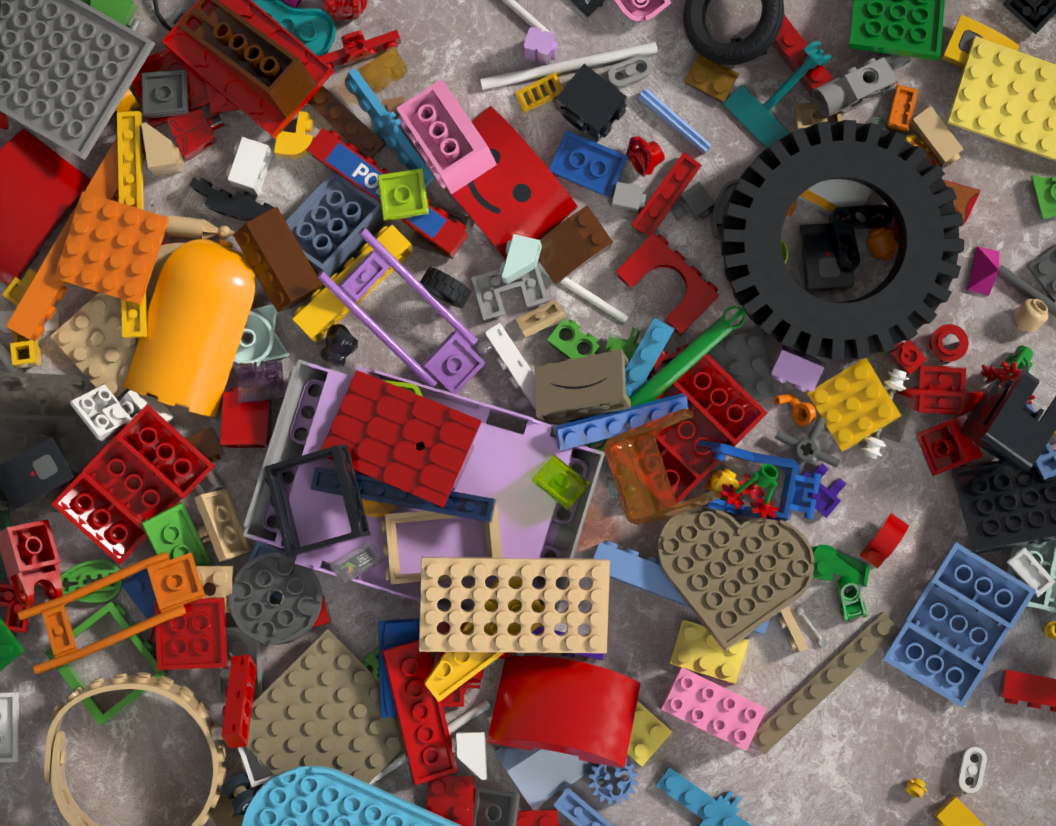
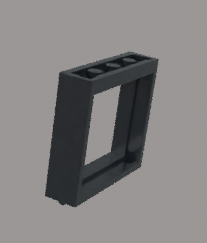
M336 445L264 467L267 477L265 481L269 485L271 493L270 503L275 509V523L281 534V547H284L286 557L306 554L371 535L348 445ZM333 456L352 533L300 547L282 471Z

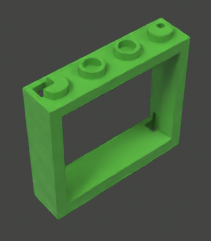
M110 601L75 628L73 634L76 639L108 613L113 615L123 630L136 623L134 621L130 622L125 616L127 611L120 603L116 604ZM139 633L129 637L156 672L152 677H167L169 675L167 670H157V657L152 652L155 648L148 639L143 640ZM52 648L44 652L50 660L55 658ZM69 663L56 668L73 691L78 687H81L82 690L86 688ZM135 689L107 712L104 711L94 696L87 697L81 700V702L99 726H102L147 691Z

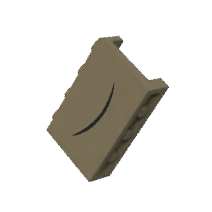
M610 350L606 353L589 354L582 358L566 359L563 362L546 363L543 366L535 367V403L538 419L547 424H554L630 409L631 400L626 394L625 365L628 364V358L622 350Z

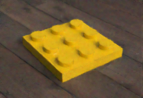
M867 358L861 359L814 388L813 392L809 391L807 393L820 416L826 420L825 424L842 452L902 416Z

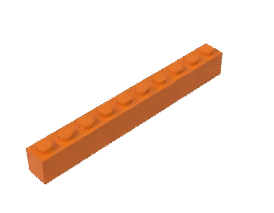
M116 137L86 188L85 193L119 202L118 139ZM142 144L143 162L146 158L144 144ZM78 204L6 325L9 331L27 341L33 340L35 342L36 339L39 340L45 330L43 326L47 320L52 319L56 312L55 306L57 302L63 300L68 291L66 287L69 283L54 279V275Z

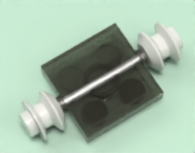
M893 369V372L888 371L891 377L890 380L884 381L887 387L891 388L886 391L902 416L873 433L872 436L874 438L869 436L864 439L867 442V446L861 448L865 450L863 455L877 459L878 455L883 456L879 452L880 447H886L885 443L879 440L882 437L898 443L901 442L915 402L914 399L897 394L898 391L906 390L903 382L904 380H909V378L905 377L906 372Z

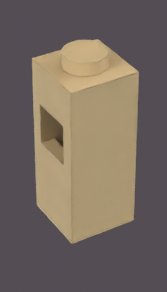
M931 106L912 119L910 125L919 134L942 166L947 162L949 165H952L961 158L959 154L963 147Z

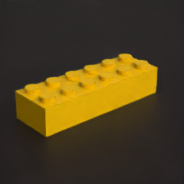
M393 225L389 228L385 226L378 232L377 240L400 263L413 252L411 243ZM368 243L365 244L360 250L361 254L356 259L351 258L343 266L345 270L339 275L337 273L334 274L331 279L339 286L348 274L374 249ZM389 266V269L355 303L358 305L394 269ZM327 287L323 290H317L310 299L312 301L306 307L302 305L294 312L295 317L293 321L315 344L327 334L331 325L338 324L350 312Z

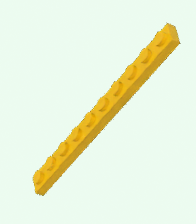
M140 111L117 112L119 203L144 210L142 114ZM146 292L141 305L121 300L122 337H147Z

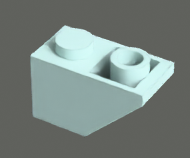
M513 234L512 241L509 240L506 246V254H508L506 262H502L499 274L502 275L504 283L509 284L537 267L542 249L540 240Z

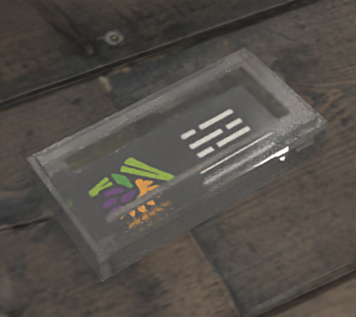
M369 540L332 562L330 567L344 585L381 563L383 558Z

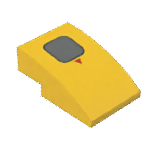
M961 14L941 60L961 67V71H963L972 40L975 36L1018 51L1019 45L994 29Z

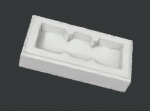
M1025 547L1007 562L1025 584L1036 590L1034 594L1037 597L1056 583Z

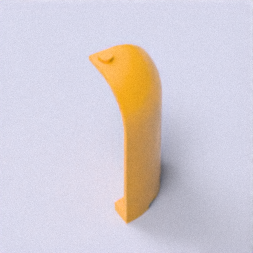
M207 239L189 241L177 248L166 260L160 272L146 316L147 337L139 338L124 387L143 396L149 394L157 397V401L171 406H175L176 403L177 405L189 408L188 411L216 417L255 294V273L243 252L232 247V242L220 239L219 242Z

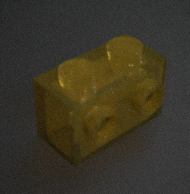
M395 47L358 69L375 94L384 90L387 87L386 85L392 81L396 82L406 75L405 73L408 72L405 62Z

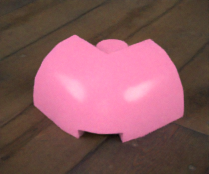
M613 0L621 12L634 21H647L671 4L670 0Z

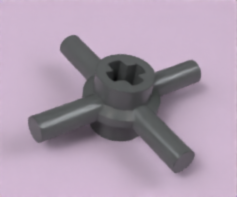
M819 416L809 435L796 439L778 430L775 439L794 447V454L800 466L799 475L805 463L813 462L816 459L836 468L840 462V459L821 451V445L817 438L826 420ZM807 443L812 444L811 449L814 452L812 454L809 452L808 455L803 454L804 449L801 446L803 444L806 446Z

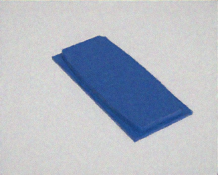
M420 618L378 621L380 718L397 717L381 650L419 639L418 628Z

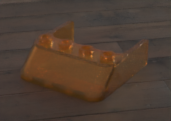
M683 408L611 437L605 443L604 450L625 516L630 523L640 525L668 519L722 498L720 493L710 491L680 504L675 500L656 443V437L663 428L693 417V411Z

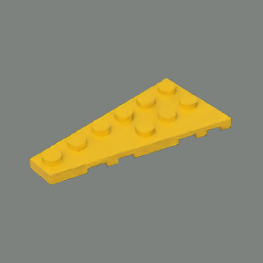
M512 576L509 579V586L512 588H517L522 583V579L519 576ZM498 578L495 580V582L490 588H493L498 584ZM488 599L484 604V608L488 611H493L497 608L498 603L495 599ZM512 599L508 603V609L511 611H517L521 607V602L518 599ZM538 599L534 600L531 605L534 611H541L544 608ZM466 622L460 631L464 634L472 632L473 624ZM488 622L484 626V632L487 634H493L497 629V625L493 622ZM516 622L510 623L507 627V631L510 634H516L520 630V625ZM534 623L531 626V632H533L542 624ZM445 652L424 683L437 701L440 702L505 652Z

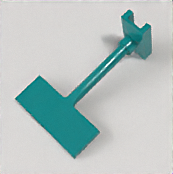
M820 41L809 43L804 49L808 54L803 60L804 63L764 104L743 84L723 103L766 148L789 133L770 110L810 69H814L817 65L827 64L835 57L832 53L823 55V50L817 49L822 44Z

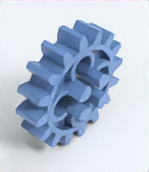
M633 763L625 764V769L615 767L613 770L615 777H620L622 773L629 775L627 780L620 778L616 780L617 787L620 788L618 794L612 793L613 786L611 781H607L603 786L598 785L599 779H610L609 771L606 770L607 765L591 766L595 772L588 774V777L593 779L588 784L589 787L596 788L592 794L594 796L600 794V802L606 798L608 805H611L613 800H616L619 805L621 804V798L629 800L628 793L635 794L632 785H638V781L633 780L634 777L638 776L637 771L631 772L634 767Z

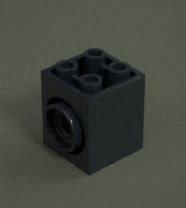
M583 64L556 97V109L572 126L582 132H587L598 141L601 137L606 138L613 128L611 126L614 120L617 119L619 121L626 113L627 96L586 64Z

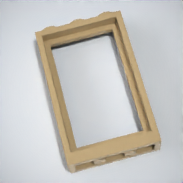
M495 504L492 523L485 522L488 557L502 558L497 504ZM429 511L385 514V520H381L382 534H387V543H383L384 557H389V566H385L386 580H391V585L421 582V573L400 574L396 523L460 517ZM442 575L438 581L451 580L448 575ZM466 575L463 578H473V576Z

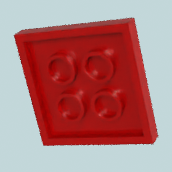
M168 48L148 56L132 82L142 105L141 73L186 69L189 112L210 104L205 80ZM172 116L147 119L150 126L156 128L168 123L166 118Z
M224 597L201 598L184 604L186 614L155 626L157 670L228 667ZM154 600L155 615L161 613L157 600Z

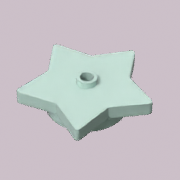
M273 304L255 308L249 312L233 361V367L243 383L248 380L261 362L289 356V352L275 333L277 311ZM246 333L252 335L250 342H245L243 339Z

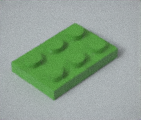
M179 502L140 523L155 555L167 551L171 560L192 553L196 565L212 564L183 502Z

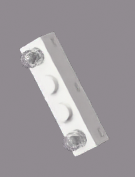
M501 323L485 332L487 338L477 345V351L481 355H486L495 350L499 356L496 360L503 370L508 369L512 375L509 377V380L514 388L520 387L524 395L515 401V409L523 412L532 406L536 410L535 375Z

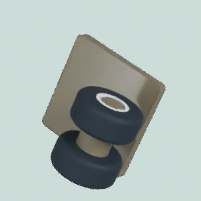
M245 774L233 775L223 783L222 791L225 795L219 798L215 809L211 807L209 809L212 812L210 816L216 826H242L247 807L256 794L255 790L249 789L250 781Z

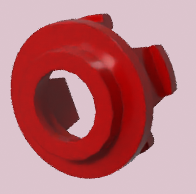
M946 324L937 328L929 342L930 349L942 362L959 360L965 355L969 346L968 336L965 331L954 324ZM953 334L958 338L959 344L955 350L950 351L944 348L942 340L945 335Z

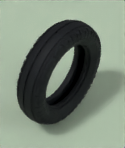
M686 0L684 5L683 23L689 42L704 58L723 65L743 64L762 55L776 40L784 19L783 0H761V17L753 32L738 42L721 43L710 36L706 27V11L711 0Z

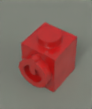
M911 340L901 341L896 344L895 349L888 356L900 371L907 373L906 376L914 372L927 360Z

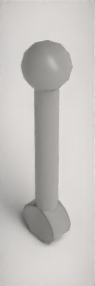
M800 606L796 607L795 613L801 616L815 635L818 645L825 647L827 640L819 635L804 614V609Z

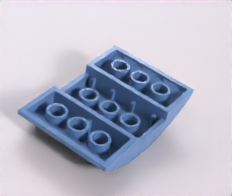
M955 542L914 602L886 651L883 660L963 708L987 670V665L1009 630H1012L1036 590Z

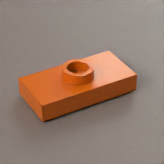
M899 84L895 86L885 127L905 133L909 131L918 90Z

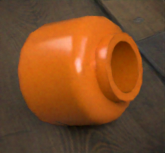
M885 226L876 228L869 232V237L866 239L873 258H882V261H887L895 257L894 252L898 250L899 243L892 229H886Z

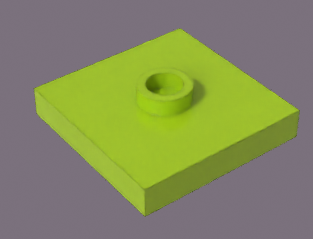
M422 168L377 175L384 221L429 214Z

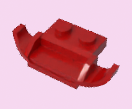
M920 365L918 387L906 388V390L902 391L896 390L894 397L918 413L964 415L973 410L984 390L977 392L965 390V367Z

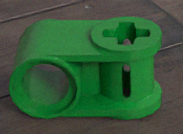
M851 576L840 577L836 582V590L844 623L852 618L867 617L861 590L856 581ZM847 586H853L851 591L843 592Z

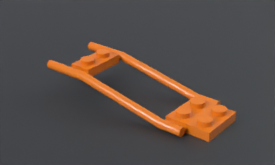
M166 551L139 561L66 595L19 611L18 616L20 620H24L42 613L55 658L33 666L34 673L37 675L84 658L160 623L186 614L184 604L206 596L192 553L170 560ZM147 568L161 613L78 650L65 605Z

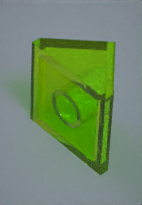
M553 455L531 480V483L567 512L590 485L588 481L556 455Z

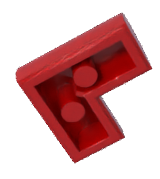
M0 583V606L7 607L4 623L10 631L27 633L30 618L20 620L18 612L30 607L24 608L20 605L11 584Z

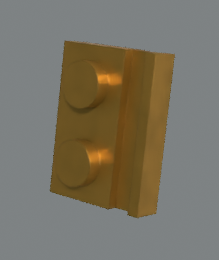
M699 54L684 83L724 103L739 73L722 64L712 62Z

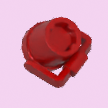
M640 136L630 138L626 156H628L632 166L642 177L651 175L654 168L665 160L663 150L655 141L648 143Z

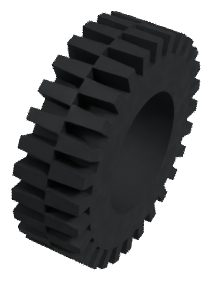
M856 120L826 121L798 129L777 140L762 151L749 167L744 170L727 202L728 206L721 227L723 230L721 255L724 258L726 278L734 291L733 295L746 311L747 316L766 334L789 348L810 356L824 357L831 360H844L845 358L863 359L877 352L886 353L895 349L896 344L901 341L911 340L918 335L917 330L923 324H930L937 316L935 313L936 309L941 303L947 302L952 293L948 290L952 279L958 278L961 266L957 265L958 254L964 252V239L959 238V227L964 224L962 213L956 212L953 201L957 199L953 187L946 186L942 178L945 173L939 165L932 164L926 158L928 153L922 147L911 145L906 141V136L897 131H886L882 129V125L856 123ZM834 179L858 182L875 191L892 211L899 234L897 257L885 280L870 293L845 302L825 301L805 291L788 271L781 249L783 223L795 200L813 185Z

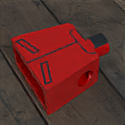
M202 109L191 111L189 115L166 118L186 161L191 160L215 144L217 140L213 131L225 126L220 114L207 119Z

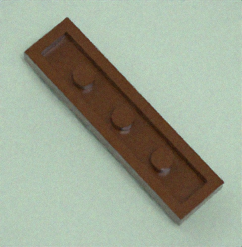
M324 86L307 102L364 156L368 155L373 158L385 146V143Z

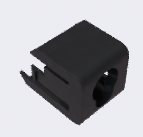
M1025 364L1015 382L1011 379H1006L1001 382V388L997 386L1000 383V379L997 378L988 385L960 430L963 436L1007 466L1022 471H1028L1034 465L1056 431V396L1040 421L1038 419L1044 410L1040 408L1037 412H1033L1025 406L1040 381L1028 372V364Z

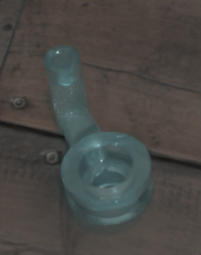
M602 462L600 472L605 471L610 499L619 497V492H623L621 478L616 479L612 462Z

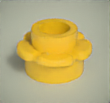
M913 778L906 781L907 786L905 790L910 795L922 798L923 794L927 793V789L924 788L926 784L922 780Z

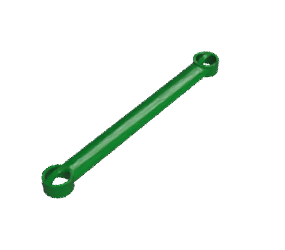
M738 306L726 308L718 320L629 398L631 406L654 401L729 333L745 323L746 314L744 310ZM730 309H739L734 316L726 321L725 316ZM742 314L741 322L730 326ZM611 438L605 439L604 443L600 447H593L599 441L588 443L586 445L589 448L601 451L606 447L608 441Z

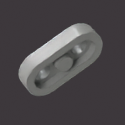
M636 56L615 64L608 72L609 83L616 88H622L643 80L650 75L651 62L645 56ZM639 65L643 66L644 71L638 72L636 67ZM622 74L623 79L617 80L615 75Z

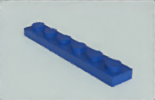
M681 393L631 406L630 409L604 413L555 426L557 448L562 451L689 417L687 396Z

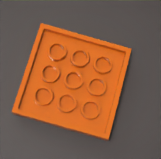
M82 192L54 279L141 305L169 218Z

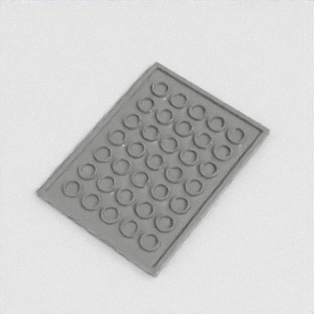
M2 0L0 11V112L85 160L155 43L80 0Z

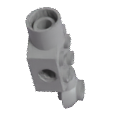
M884 53L863 64L864 67L858 70L856 67H853L843 73L845 76L838 77L814 88L812 95L818 111L823 117L828 118L840 111L846 113L884 95L898 83L893 70L905 66L911 62V58Z

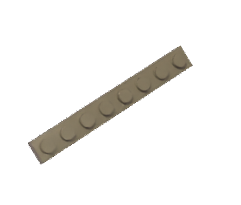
M882 612L758 727L752 741L766 754L896 633L899 628Z

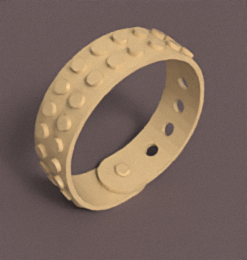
M138 672L136 675L128 676L127 673L113 674L112 678L105 680L103 677L96 678L90 681V684L86 685L87 687L83 690L81 687H78L65 698L67 700L66 704L61 702L50 716L53 721L46 740L44 778L45 783H51L53 796L58 808L70 826L101 825L93 821L79 808L68 788L65 777L66 738L65 732L60 731L62 721L69 708L79 701L98 693L120 689L146 690L163 695L183 707L201 727L212 754L213 778L211 790L204 806L194 817L181 826H203L212 813L209 809L210 807L215 809L222 792L218 787L223 785V781H225L227 767H223L225 757H227L225 743L222 744L220 734H222L218 722L213 721L209 714L211 711L203 701L199 702L189 688L174 684V680L168 677H152L150 673Z

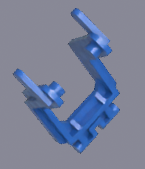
M698 440L699 446L710 447L709 451L715 452L713 459L725 461V457L729 456L747 462L770 464L783 470L785 479L780 505L777 507L779 511L774 512L776 518L767 515V519L787 522L791 518L792 511L805 513L804 518L813 520L816 500L808 497L809 493L818 494L821 474L812 473V477L799 475L800 466L796 460L754 453L722 443ZM707 490L706 497L700 496L699 501L687 499L686 504L718 509L736 515L762 518L761 513H752V509H754L752 507L739 505L740 508L736 509L733 504L728 505L726 501L717 499L719 492Z

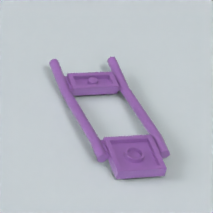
M362 228L358 234L374 250L348 274L339 286L324 271L317 275V279L424 383L434 387L437 381H439L451 393L457 394L486 364L470 348L478 339L366 228ZM389 266L455 329L422 363V366L355 303L389 269Z

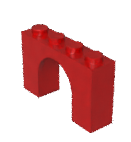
M653 233L616 271L615 275L632 290L654 269L670 268L679 273L685 282L686 294L682 302L665 318L664 322L673 327L674 331L681 337L718 299V288L710 281L706 283L700 277L702 273L695 266L689 267L684 262L685 257L679 251L675 250L673 252L667 246L669 242L662 235L656 236Z

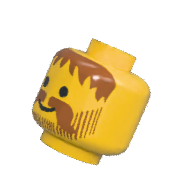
M727 468L723 471L715 470L707 481L705 488L709 491L719 492L717 499L726 501L727 498L721 495V491H724L722 484L728 487L732 484L734 488H739V482L735 479L737 475Z

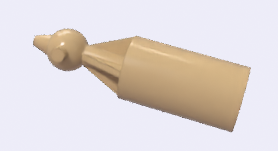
M174 215L168 216L169 222L166 228L167 235L193 239H206L215 235L222 239H227L235 233L228 226L224 225L217 228L205 219Z

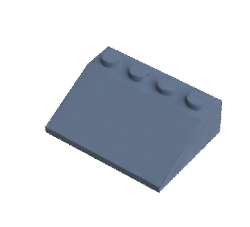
M334 171L286 220L287 225L315 273L318 275L321 271H324L330 278L338 273L366 243L358 234L362 228H366L373 235L385 222L383 220L381 203Z
M501 746L495 750V754L531 809H534L593 770L591 768L592 765H599L597 763L581 761L579 756L533 748V751Z

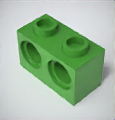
M563 318L547 339L549 345L568 359L586 357L589 354H596L600 348L597 344L599 340L590 333H587V335L579 330L580 326L572 319L567 321ZM561 331H570L572 338L569 341L561 340L559 337ZM580 344H587L590 347V352L586 355H581L577 351V347Z

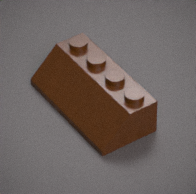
M278 207L247 222L233 234L277 312L296 307L322 286Z

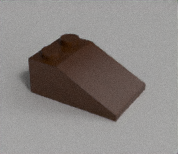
M587 205L540 239L542 249L538 261L556 285L610 249L613 241Z

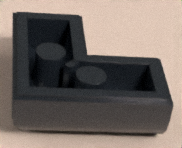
M1006 0L1003 3L1035 35L1056 14V0H1037L1036 2L1033 0Z

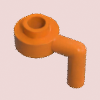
M793 393L782 394L773 398L775 405L790 403L793 407V419L798 425L805 426L815 421L816 411L814 406L808 402L801 403Z

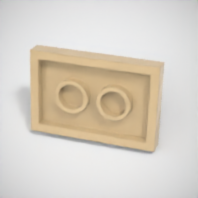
M228 488L195 497L198 511L204 521V525L199 526L197 529L198 536L203 538L202 542L204 543L212 542L219 562L244 556L253 551L248 538L243 536L244 527Z

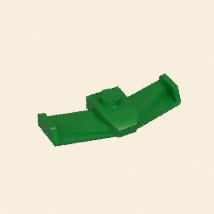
M822 544L811 546L815 560L813 578L833 581L835 573L841 577L851 576L857 584L867 587L870 570L868 564L835 550L833 546Z

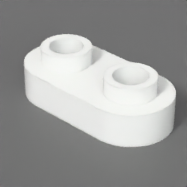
M969 747L963 753L957 782L960 789L964 792L975 793L982 786L987 756L981 748ZM972 754H976L978 757L974 763L970 761ZM967 777H971L973 779L971 785H967L965 783V779Z

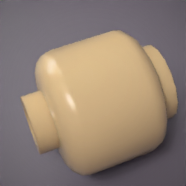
M1039 299L1025 300L1014 312L1016 326L1021 331L1036 332L1048 320V308L1045 303Z

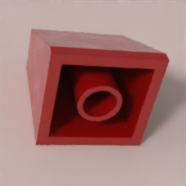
M261 387L252 388V392H243V388H229V392H223L220 445L225 448H268L272 437V394L266 391V388Z

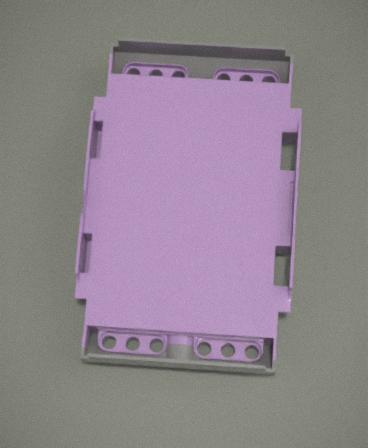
M298 359L296 367L294 366L245 519L244 537L284 549V547H281L282 538L278 528H271L269 526V519L272 516H276V513L270 503L271 493L269 485L265 481L267 477L264 467L321 450L354 376ZM356 366L355 372L358 370L381 380L415 384L420 389L422 397L482 420L473 441V452L456 490L452 489V491L496 499L495 504H497L502 558H544L547 552H553L557 558L573 559L605 452L585 446H577L560 451L557 448L556 438L550 437L553 425L378 370L374 371ZM313 386H320L322 389L318 397L310 396V389ZM308 407L314 408L315 411L314 416L310 419L303 417V411ZM494 413L527 423L524 435L489 425L490 414ZM306 429L308 432L307 438L302 441L297 440V431ZM420 443L417 445L418 451L424 450L425 444ZM327 458L282 471V475L287 472H292L294 475L293 482L285 484L300 547L352 533L343 496L311 490L315 467L336 470L334 461ZM580 465L584 470L583 474L580 477L573 476L570 472L572 466ZM355 470V474L365 475ZM569 486L574 487L577 491L576 497L573 499L566 498L564 496L565 488ZM397 506L391 514L423 510ZM562 508H566L570 512V518L566 521H562L557 517V512ZM366 515L370 536L296 557L295 564L340 577L334 566L325 564V561L339 565L368 547L378 559V562L359 574L350 577L348 580L420 602L421 582L391 585V580H386L385 566H389V557H384L383 543H387V534H382L381 520H385V516L373 518ZM460 517L396 523L400 574L421 573V556L488 557L484 521ZM488 576L485 580V585L491 587L497 577ZM537 576L533 579L532 586L541 588L537 583ZM559 577L556 580V587L564 588L567 577ZM462 578L461 583L464 587H471L475 582V578ZM451 580L438 581L441 587H447L451 583ZM469 598L461 602L471 606V608L461 606L466 611L471 610L474 606V601ZM440 599L437 607L447 610L451 602ZM560 600L556 602L555 610H558Z

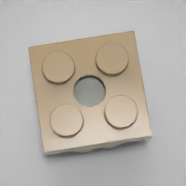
M196 565L206 596L203 598L224 597L225 612H231L229 595L232 594L234 583V566Z

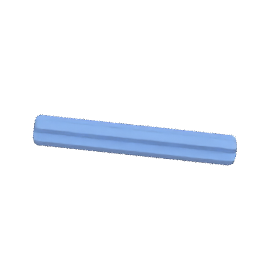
M646 88L641 91L638 96L639 100L701 154H705L710 149L711 144L654 94Z

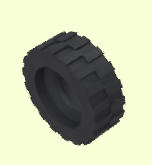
M428 267L420 281L431 294L457 308H463L472 293L468 287L457 279L432 267Z

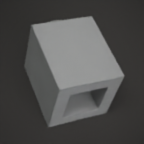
M617 182L612 208L638 213L639 207L644 208L646 194H642L643 187Z

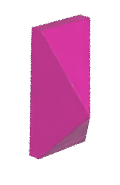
M977 246L967 286L968 291L990 295L999 270V251Z

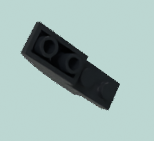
M193 178L189 185L192 190L207 197L204 204L208 209L230 218L251 221L275 208L266 202L263 205L255 201L257 198L248 192L241 194L237 191L232 199V194L224 189H220V191L213 189V184L204 178H201L200 181Z

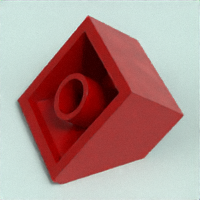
M966 414L916 434L932 476L983 457L979 446L960 433L961 427L967 419Z

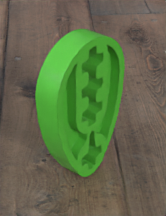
M105 559L90 560L78 564L61 575L62 583L68 578V581L78 582V585L70 586L69 591L62 587V594L66 595L86 586L84 581L88 580V576L91 579H99V575L102 574L104 578L121 569L114 562ZM124 579L115 582L114 586L110 584L77 600L89 603L109 602L120 594Z

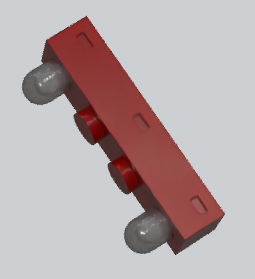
M249 654L232 656L231 665L221 668L219 671V677L224 681H229L228 686L225 687L226 704L222 709L224 717L223 726L214 727L211 730V736L214 740H224L229 748L247 747L257 671V666Z

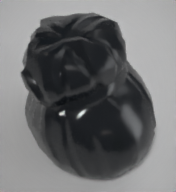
M343 324L331 325L326 334V346L321 350L320 356L323 360L332 363L336 367H344L346 357L358 349V340L351 335L348 328Z

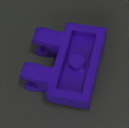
M822 463L813 473L821 474L822 478L829 469ZM805 471L802 475L805 477H812V475L807 471ZM838 478L829 490L820 483L818 494L809 493L808 498L816 500L815 509L827 518L841 502L837 495L845 487L846 483Z

